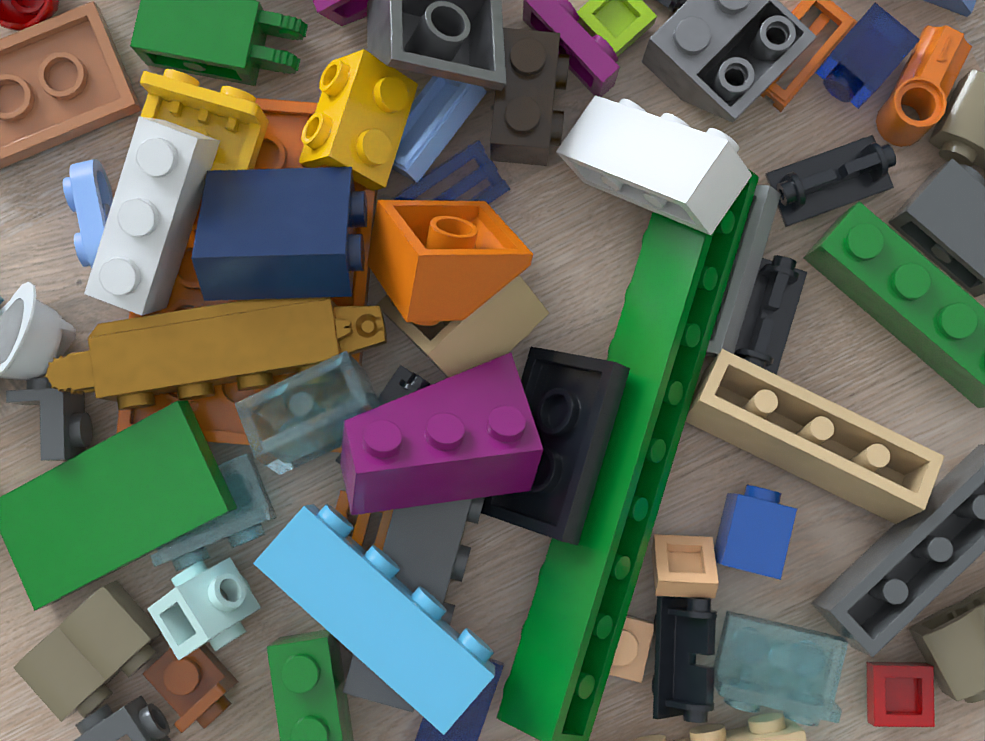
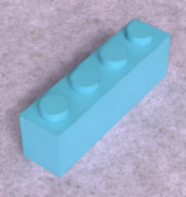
M314 504L303 506L253 564L444 735L494 678L495 665L488 660L494 654L493 650L470 629L465 628L459 634L445 622L442 616L447 612L446 608L424 588L419 586L413 593L395 577L400 571L399 566L382 550L372 545L366 551L349 536V533L354 529L353 525L336 509L328 504L321 510Z

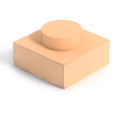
M654 534L651 552L655 596L715 599L719 581L713 537Z
M626 616L609 675L642 683L654 632V623L652 621Z

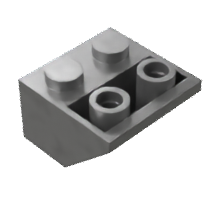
M687 0L649 38L642 63L681 100L733 123L814 42L817 36L778 0Z

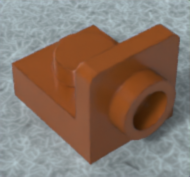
M206 645L180 660L177 659L170 647L142 673L181 717L174 723V726L181 733L196 721L203 729L209 726L232 704L225 694L238 683L236 678Z

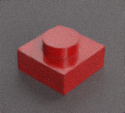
M866 662L868 723L874 727H935L934 666L926 662Z

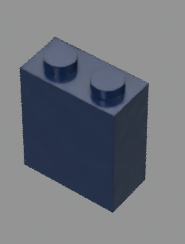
M352 167L207 171L191 257L204 301L352 297L354 271H364L365 267L363 234H356L357 228L367 227L365 191H355Z

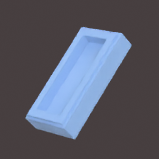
M433 76L412 103L392 170L418 183L487 91L482 86Z

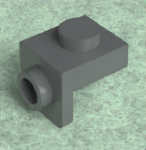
M48 378L27 379L26 389L7 390L6 403L40 405L41 461H67L86 451V447L90 446L93 427L90 415L85 412V392L83 395L78 393L71 394V392L66 391L60 392L58 389L51 388L52 385Z
M142 695L115 713L106 704L75 725L81 736L74 741H117L126 734L131 741H171L168 737L170 727L164 714L154 704H147Z

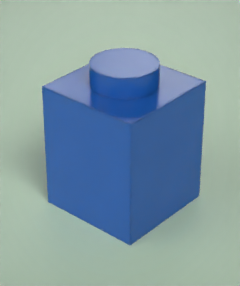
M746 485L744 495L727 493L714 547L716 563L781 580L797 509L779 504L782 493L765 488Z

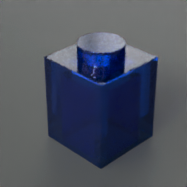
M875 2L815 73L823 79L825 88L832 96L842 102H851L859 109L876 92L920 39Z

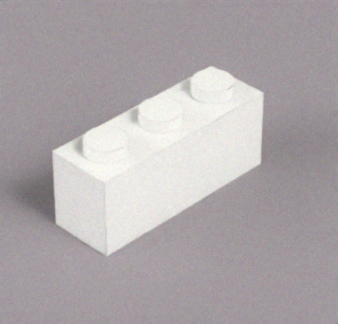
M595 95L556 151L583 183L709 235H712L752 176L737 154L739 151L738 144L727 134L714 128H709L706 133L690 128L683 120L669 113H664L661 117L649 114L639 105L628 99H621L617 103Z
M138 117L84 294L141 316L167 308L203 196L207 171H211L220 140L166 120Z

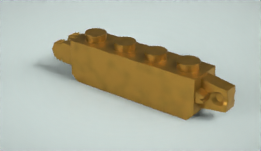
M329 297L241 300L99 323L88 336L89 351L67 354V356L60 355L59 358H53V362H48L49 367L45 377L51 383V388L58 389L60 392L66 391L71 392V394L78 393L82 395L84 392L89 394L95 393L97 399L117 402L118 410L139 409L156 405L154 395L177 392L178 400H194L214 396L215 385L237 382L238 391H248L274 386L273 376L296 372L297 381H311L334 376L332 366L347 364L346 356L387 344V332L380 306H337Z

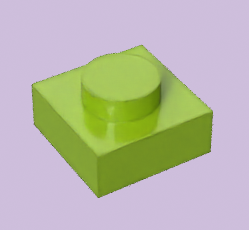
M589 0L577 11L579 21L577 22L591 37L599 35L604 38L614 49L617 57L655 24L657 15L642 0Z

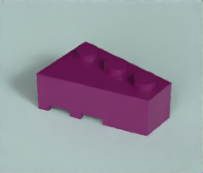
M507 353L344 421L340 465L351 515L531 491L543 447L512 353Z

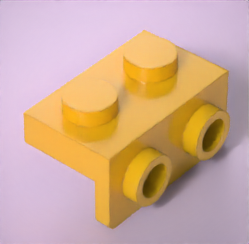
M365 49L330 62L320 78L319 89L322 93L315 113L309 118L302 131L301 140L304 146L299 163L307 168L322 165L329 167H352L354 181L372 191L386 188L418 83L395 68L385 65Z
M165 69L163 76L143 71L140 84L148 92L141 117L166 120L220 140L211 171L254 169L269 121L260 106L255 103L256 98L253 95L231 86H222L220 92L199 87L200 82L197 79L172 69Z

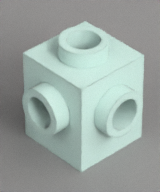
M229 557L209 569L203 560L188 567L171 579L175 588L147 608L175 656L180 660L208 642L216 652L247 632L241 621L259 610L261 606L252 594L249 583L239 573Z

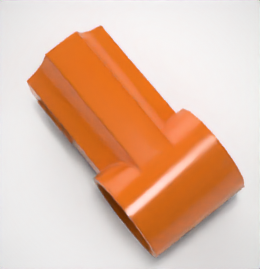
M927 25L922 30L888 100L877 114V130L888 143L899 147L911 146L918 142L945 114L946 99L972 48L965 40L964 33L947 25L942 27ZM901 105H908L915 109L920 121L906 116Z

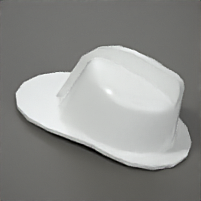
M31 282L22 284L11 300L0 309V378L24 381L31 378H41L47 372L48 362L51 363L54 360L53 358H59L60 355L63 356L76 338V329L70 323L63 320L54 309L36 299V289Z

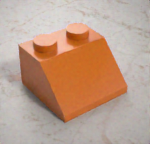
M377 200L367 265L406 322L432 326L440 321L465 320L531 266L533 253L486 201Z

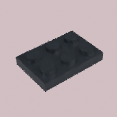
M531 346L522 373L521 383L543 447L542 456L531 491L485 497L481 514L578 546L630 368L613 361Z

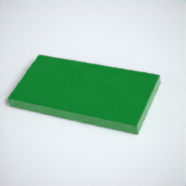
M179 400L1 496L0 534L35 611L59 601L238 508L188 400Z

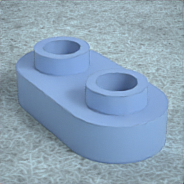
M98 159L72 164L69 172L70 177L63 179V191L70 209L77 213L80 232L74 235L76 254L83 267L91 266V268L93 267L113 202L109 179Z

